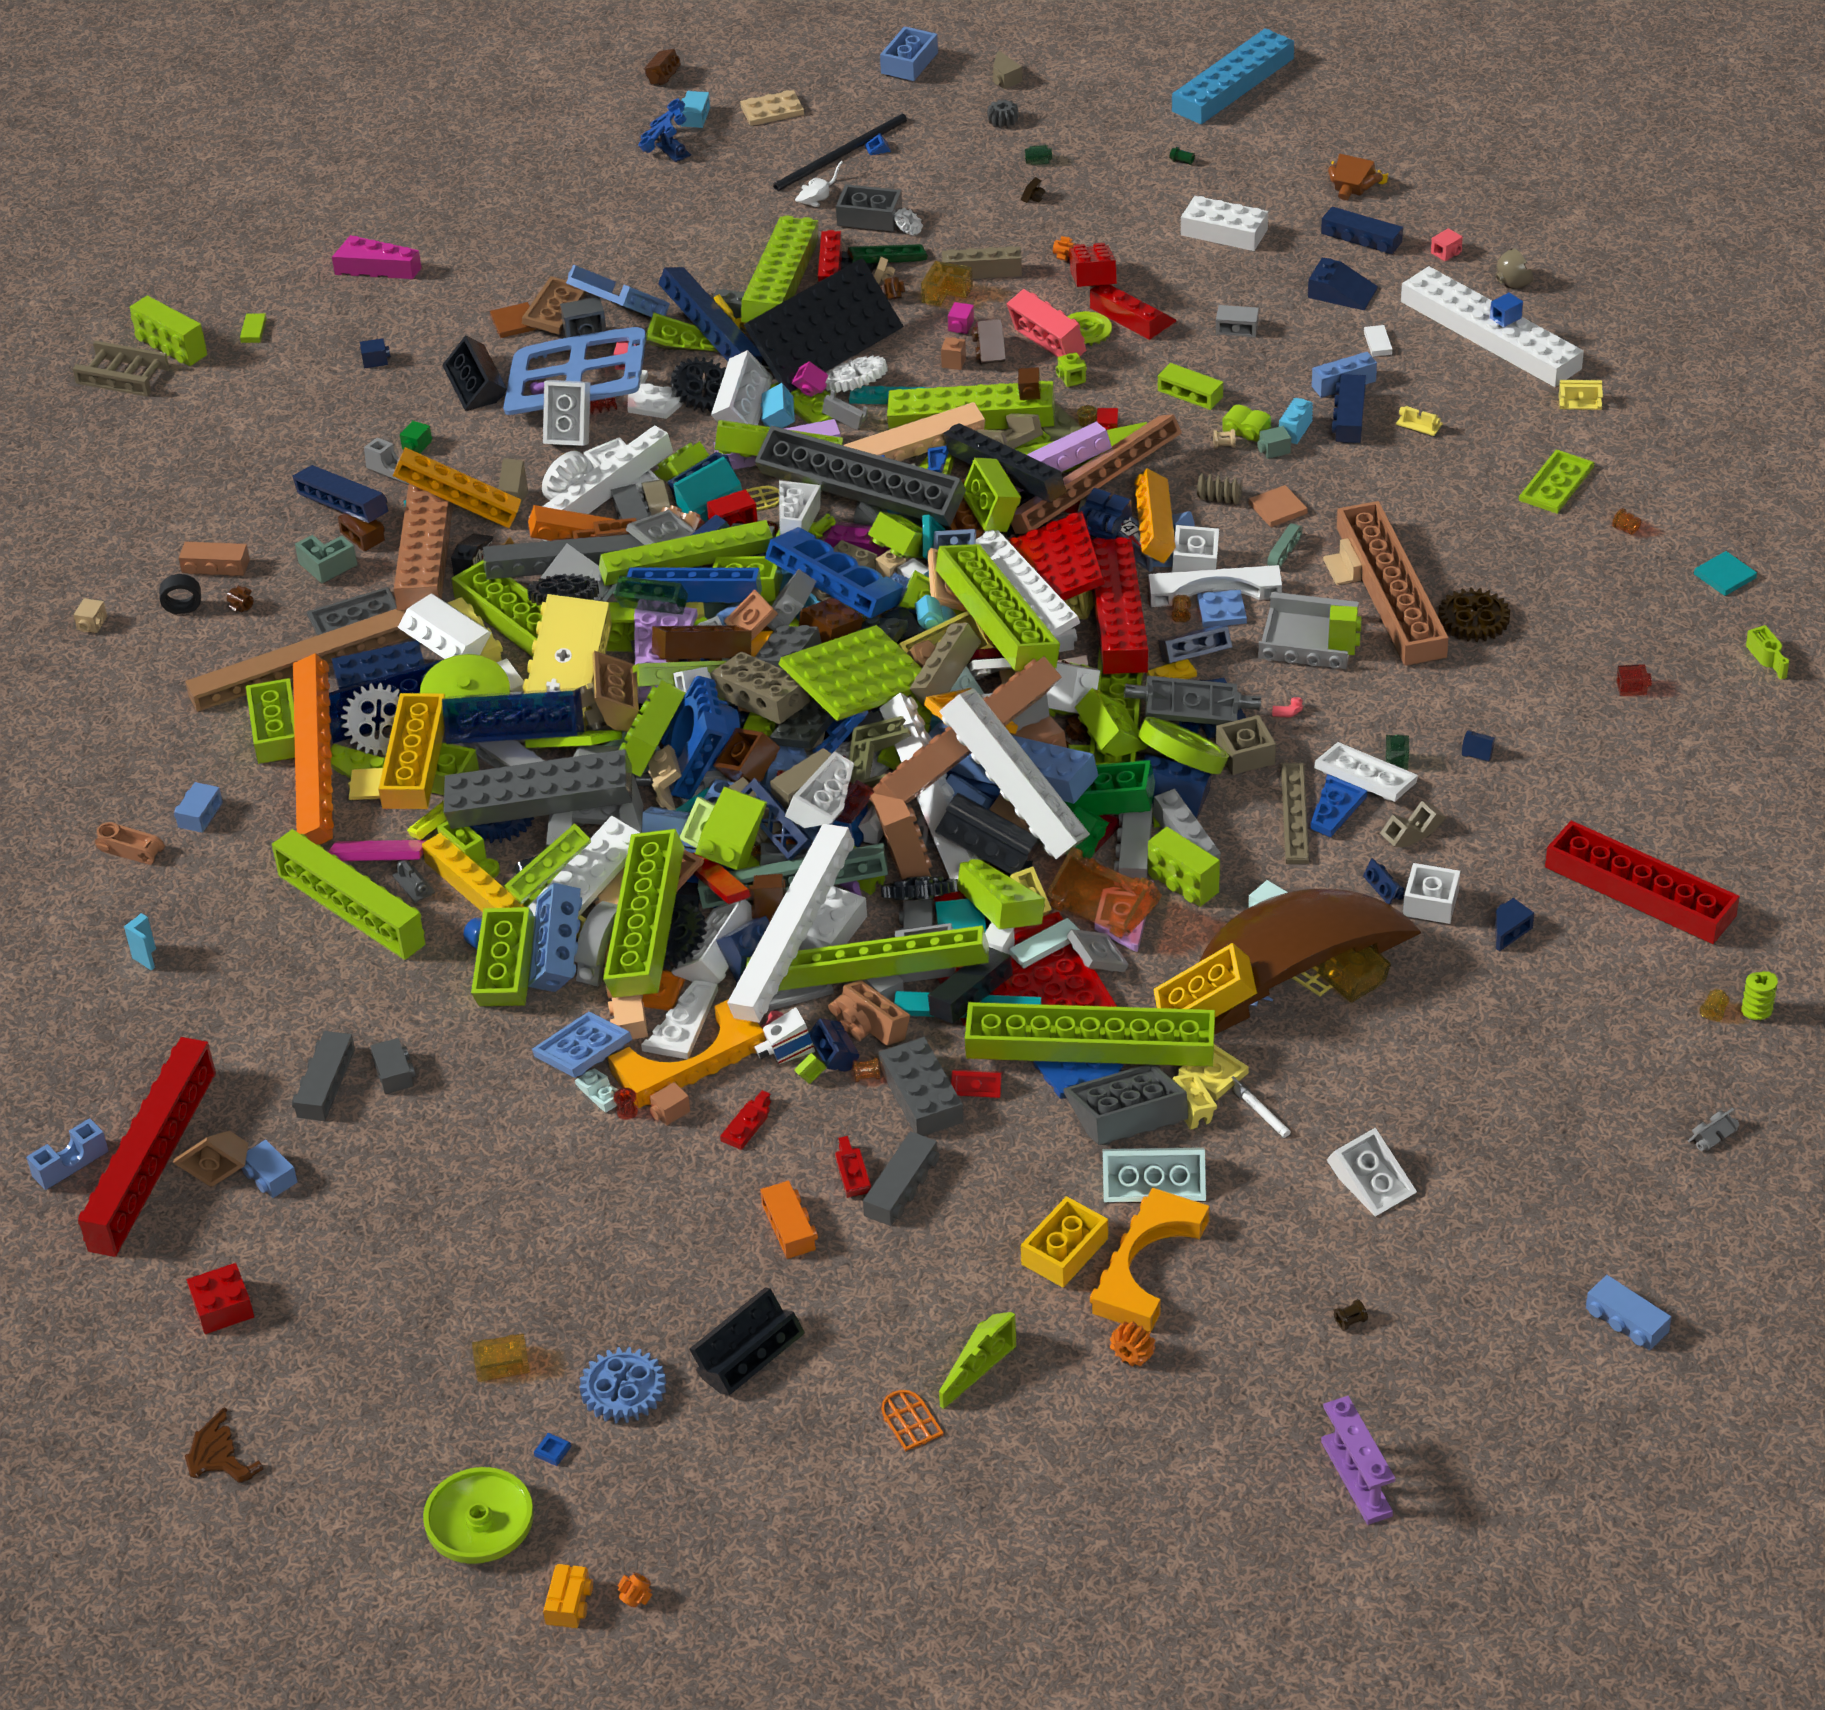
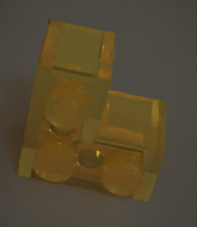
M934 261L921 282L922 303L941 306L947 295L967 298L973 288L972 268Z

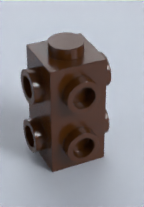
M675 49L659 51L644 68L650 84H666L680 67V58L676 54Z

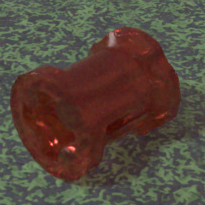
M621 1088L614 1094V1102L618 1105L616 1113L620 1119L628 1120L634 1118L638 1113L636 1104H634L636 1093L630 1088Z

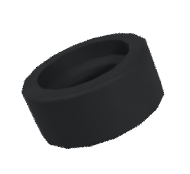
M175 574L165 578L160 584L159 589L161 606L172 614L195 611L201 602L199 582L185 574ZM176 589H185L193 595L187 599L178 600L169 597L167 594Z

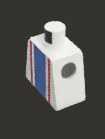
M797 1008L790 1010L763 1028V1032L767 1041L754 1046L760 1060L773 1054L778 1064L815 1052L806 1023Z

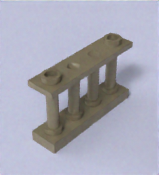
M94 341L95 358L88 366L76 364L73 368L76 384L148 397L151 393L149 379L157 369L168 371L169 363L166 353ZM104 359L112 360L106 369L97 368ZM121 362L130 364L124 373L115 371ZM139 366L148 367L142 376L133 374Z

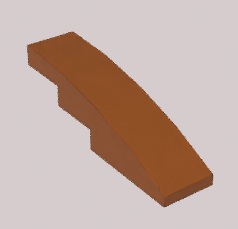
M636 518L597 521L593 522L594 529L572 531L573 538L554 539L551 541L630 534L626 531L627 525L637 520Z

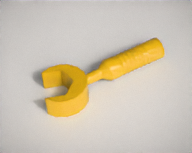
M721 295L715 296L713 298L714 301L740 329L741 326L743 329H746L744 327L746 322H741V318L736 319L734 317L733 311Z

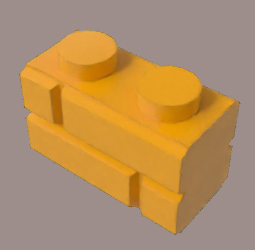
M563 1564L555 1565L543 1610L546 1625L578 1628L580 1619L586 1618V1595L591 1596L593 1591V1579L589 1578V1572L586 1567H570V1565Z

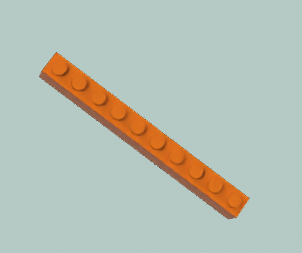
M314 653L293 663L296 829L299 834H304L310 841L320 845L333 839L334 828L332 821L333 788L331 785L332 753L330 750L331 718L329 715L330 684L328 681V663Z

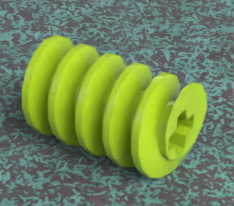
M1762 971L1751 973L1747 976L1741 1012L1747 1018L1763 1020L1771 1016L1778 984V978L1774 973Z

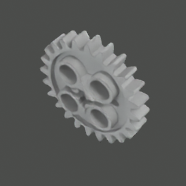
M370 683L369 690L366 691L361 686V694H358L356 691L353 692L356 697L354 700L347 698L351 705L350 707L343 706V709L348 714L341 715V718L347 720L346 723L342 724V727L349 728L344 735L353 736L350 744L357 741V750L364 746L365 754L370 749H373L374 755H377L378 750H381L383 755H386L390 737L383 736L382 729L386 725L393 726L395 713L392 715L385 714L384 706L387 703H394L397 709L399 689L392 693L390 692L391 685H388L384 690L382 683H379L377 689H374L373 684ZM380 699V716L384 718V721L379 723V738L375 739L376 724L371 719L376 717L377 700ZM365 701L372 702L374 705L373 711L370 713L362 712V703ZM367 723L372 726V732L368 736L360 734L359 728L362 724Z

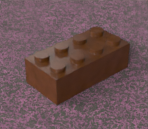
M739 625L652 626V653L658 655L659 659H666V662H679V659L697 662L701 661V658L709 659V661H722V658L731 659L740 652L751 655L752 631Z

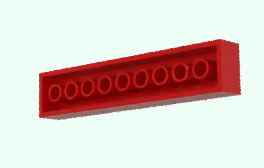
M1124 537L1116 539L1096 538L1092 542L1105 584L1092 589L1103 674L1147 673L1148 644L1132 539Z
M180 1037L176 1046H173L168 1061L162 1065L161 1073L157 1080L152 1083L149 1095L142 1101L140 1111L132 1119L126 1136L122 1137L117 1152L112 1155L107 1170L101 1174L98 1186L90 1194L89 1202L78 1216V1224L80 1225L83 1241L88 1252L116 1257L216 1075L207 1041Z

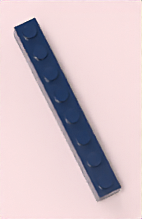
M664 267L659 281L660 287L728 362L730 358L748 350L762 364L763 357L758 348L684 267Z

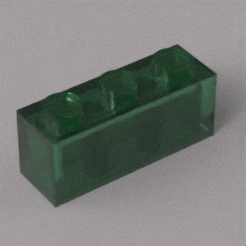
M619 576L614 597L623 608L683 615L688 593L681 583Z

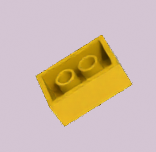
M1066 1196L1021 1244V1265L1064 1288L1108 1240V1218Z

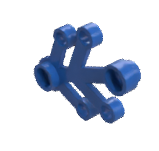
M679 98L674 99L667 106L669 111L651 122L650 126L652 128L641 135L640 138L642 140L638 144L643 152L650 153L655 149V140L664 129V133L668 138L673 137L677 133L671 120L675 116L674 121L677 125H681L687 120L682 113L685 106L684 101H680Z

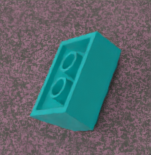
M725 457L717 459L673 484L677 507L681 508L683 513L688 514L689 511L700 514V518L704 522L709 520L707 502L742 490L741 482Z

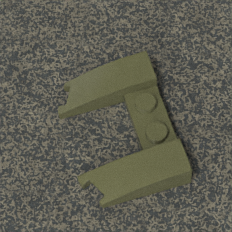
M903 716L853 728L849 760L854 763L848 789L864 791L867 807L873 806L869 799L870 795L874 793L873 788L886 775L883 774L870 778L874 752L893 746L911 736L910 729L908 727L904 728L903 724L906 719Z

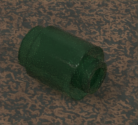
M1048 144L1025 148L1026 164H1049V160H1053L1052 148H1048Z

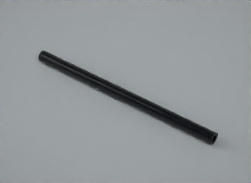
M902 113L776 181L773 183L774 189L780 191L865 145L878 134L883 135L907 122V117Z

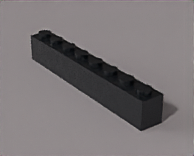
M960 423L953 425L943 433L950 455L971 465L974 458L997 459L1014 486L1049 503L1067 492L1061 471Z

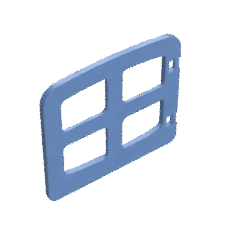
M639 327L602 331L543 342L518 350L512 360L503 407L505 414L514 415L544 409V394L523 396L525 382L559 375H567L566 381H582V374L585 371L625 364L624 376L618 380L590 386V401L637 392L640 388V375L642 374L645 352V330ZM629 341L628 351L624 354L585 360L587 346ZM571 349L568 363L528 371L530 359H538L542 355L546 358L547 354Z

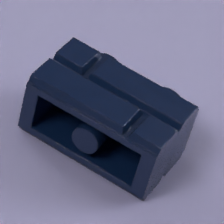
M820 1018L809 1032L812 1043L827 1069H838L839 1071L847 1072L852 1069L860 1057L859 1052L839 1021Z

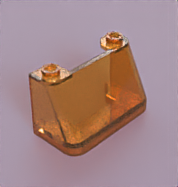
M1072 847L1045 894L1051 902L1050 906L1060 912L1063 909L1101 925L1109 929V932L1118 938L1128 937L1158 904L1162 894L1152 881L1143 877L1141 880L1137 877L1134 879L1098 864L1093 858H1083V851Z

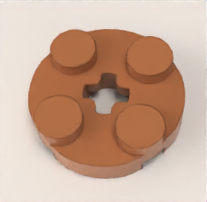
M840 995L828 1005V1008L835 1015L836 1019L842 1023L847 1033L850 1032L860 1042L871 1031L869 1019L863 1010L857 1012L853 1007L856 1003L846 995Z

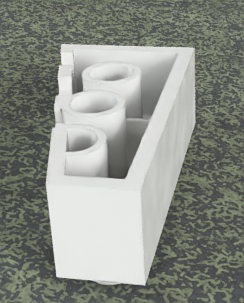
M779 480L780 535L797 527L807 532L809 531L820 510L821 485Z

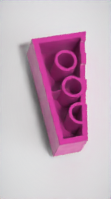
M352 235L347 238L332 256L335 275L346 273L351 274V276L365 274L370 275V277L383 275L388 276V278L413 279L422 269L419 250Z

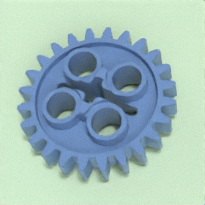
M617 1347L616 1354H612L610 1350H607V1357L605 1358L598 1354V1362L589 1361L590 1369L584 1368V1376L580 1377V1394L583 1404H587V1410H594L596 1418L603 1414L604 1421L614 1417L615 1423H618L619 1419L623 1417L625 1422L628 1423L630 1416L639 1420V1413L641 1412L648 1416V1407L656 1409V1401H662V1393L666 1392L665 1374L663 1367L658 1364V1359L651 1360L650 1353L642 1356L641 1349L632 1353L631 1347H628L626 1352L623 1353L620 1347Z

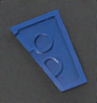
M1327 774L1320 801L1316 806L1311 821V829L1332 837L1367 798V790Z

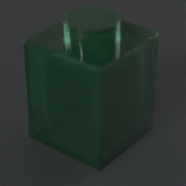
M1386 735L1385 762L1408 770L1409 735Z

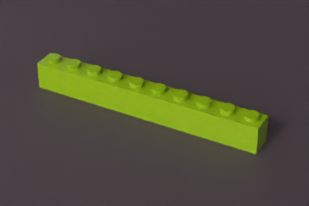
M982 925L799 950L788 968L787 975L783 977L778 991L989 963V943ZM747 957L746 967H747V965H748V963H749L751 957Z

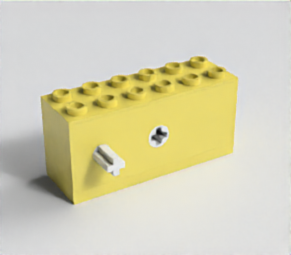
M548 594L546 602H542L541 615L543 617L542 621L537 623L536 634H538V638L532 644L534 656L533 660L530 659L528 662L527 671L530 674L523 684L525 696L520 698L519 701L520 720L524 723L525 730L533 733L550 734L555 732L586 731L588 722L584 712L591 710V707L589 705L582 708L577 695V688L584 685L587 687L588 683L594 682V650L606 654L612 626L609 602Z

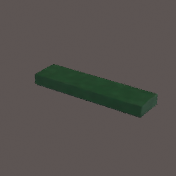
M922 244L848 247L847 250L852 263L861 258L866 263H879L881 257L888 259V262L924 261L928 257Z

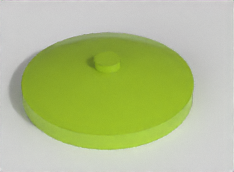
M462 654L446 658L434 665L425 675L421 683L420 693L445 694L448 709L445 728L473 730L490 724L504 712L510 700V684L506 672L495 661L480 655Z
M491 1467L470 1468L449 1476L432 1491L426 1501L423 1512L425 1532L431 1545L448 1559L467 1564L497 1560L515 1550L528 1535L534 1517L532 1499L524 1483L507 1471Z

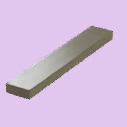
M1281 763L1285 864H1309L1304 763Z

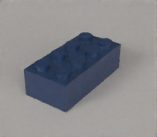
M417 640L331 659L342 705L350 704L347 698L353 700L356 698L353 694L354 691L361 694V686L366 691L369 690L370 683L373 684L374 689H377L379 683H382L384 690L388 685H391L390 692L392 693L396 689H399V693L420 689L421 683L427 674Z

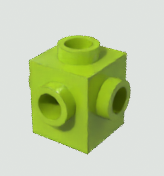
M1077 352L1058 357V366L1055 368L1058 378L1063 380L1066 387L1086 382V363L1084 359L1081 360Z

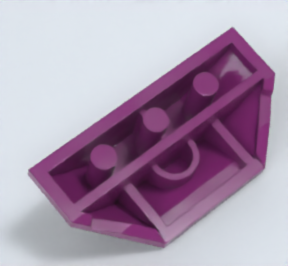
M839 521L819 538L833 548L843 540L875 553L877 557L892 549L886 546H879L872 541L874 538L868 535L872 527L870 525Z

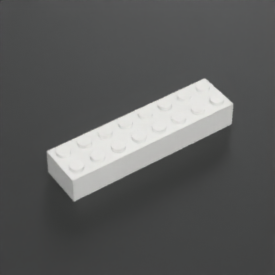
M975 688L960 693L939 711L943 722L948 727L953 728L957 734L958 741L968 747L972 752L971 757L973 760L983 766L988 779L998 785L1003 798L1013 804L1016 814L1021 819H1025L1030 826L1031 833L1036 838H1040L1044 843L1045 851L1050 856L1058 859L1070 852L1090 835Z

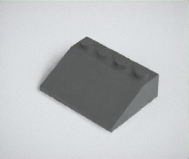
M1146 1064L1063 1088L1066 1098L1087 1135L1098 1145H1107L1121 1138H1131L1135 1134L1154 1131L1159 1127L1175 1125L1179 1121L1188 1119L1187 1092L1156 1065Z

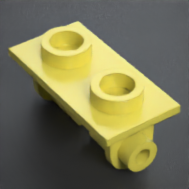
M1409 406L1400 408L1399 415L1402 416L1396 422V425L1435 436L1443 425L1438 415L1423 411L1421 416H1419V410Z

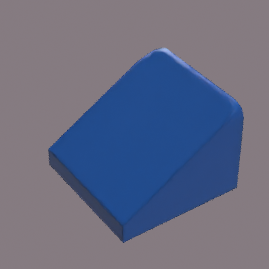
M878 134L865 144L869 155L891 152L887 141L881 134Z

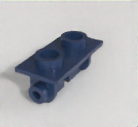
M662 131L660 134L661 142L656 143V146L674 162L691 156L684 144L673 139V137L668 138L664 131Z
M1371 858L1363 877L1387 904L1390 905L1395 898L1403 899L1405 888L1392 880L1393 877L1388 873L1383 864H1379Z

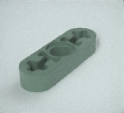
M1293 523L1289 524L1271 550L1267 562L1268 566L1279 565V568H1281L1288 557L1287 554L1292 552L1301 539L1302 526Z

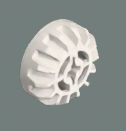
M570 451L561 455L552 463L542 482L543 495L551 501L569 486L594 469L592 461L578 451Z

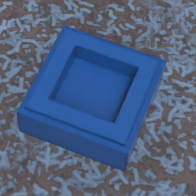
M547 1433L535 1449L534 1456L558 1466L570 1450L571 1442Z

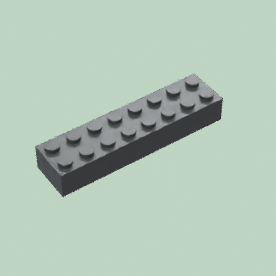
M626 749L445 775L444 814L451 829L632 803V764Z

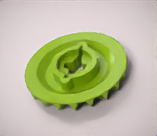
M1083 311L1067 316L1070 319H1075L1080 324V332L1085 339V345L1089 344L1092 346L1094 342L1100 344V341H1106V338L1110 337L1112 324L1102 314Z

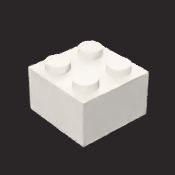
M1176 525V548L1173 554L1172 573L1216 570L1219 529Z
M1413 863L1404 895L1403 914L1407 917L1450 924L1459 892L1460 871Z

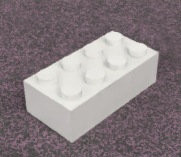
M1194 196L1181 216L1182 236L1255 251L1268 230V211L1240 204L1227 203L1222 200L1208 199L1203 196Z

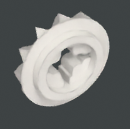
M902 208L895 213V222L903 232L909 235H917L922 231V219L918 218L917 214L912 213L911 209Z

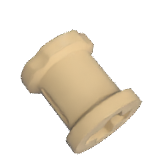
M1231 429L1228 432L1213 430L1214 449L1222 446L1235 448V430Z

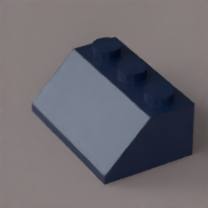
M1146 754L1143 761L1151 760L1155 778L1152 804L1154 805V796L1175 789L1197 819L1210 791L1212 773Z

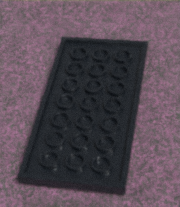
M863 258L744 324L779 384L783 383L790 393L798 389L792 382L799 367L810 361L826 373L904 327Z

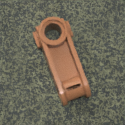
M114 822L103 823L97 828L98 837L95 840V844L98 849L105 853L152 865L157 853L162 852L165 848L163 841L159 837L121 826Z

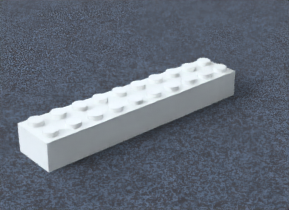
M1430 266L1402 283V303L1554 387L1560 384V380H1567L1582 369L1584 350L1523 317L1506 327H1502L1490 319L1492 300Z

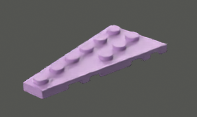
M634 600L635 665L638 663H666V659H659L658 655L652 653V626H693L698 616L697 609ZM637 684L638 703L643 704L645 700L650 701L647 696L653 686L638 687Z

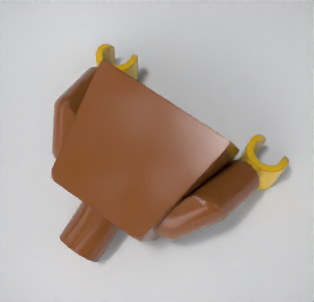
M1339 154L1337 163L1332 161V165L1328 168L1330 180L1334 183L1335 190L1340 191L1338 197L1347 201L1351 194L1360 196L1365 190H1368L1376 183H1387L1389 175L1388 173L1381 174V170H1378L1376 173L1374 161Z

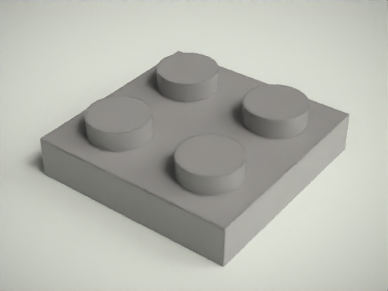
M1071 929L1068 933L1067 938L1071 942L1073 949L1082 958L1086 967L1093 970L1101 969L1111 972H1125L1129 964L1108 934Z

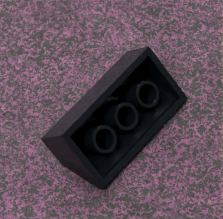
M466 335L442 364L465 411L495 404L507 391L485 345Z

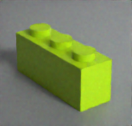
M1169 363L1158 375V391L1211 410L1223 398V381Z

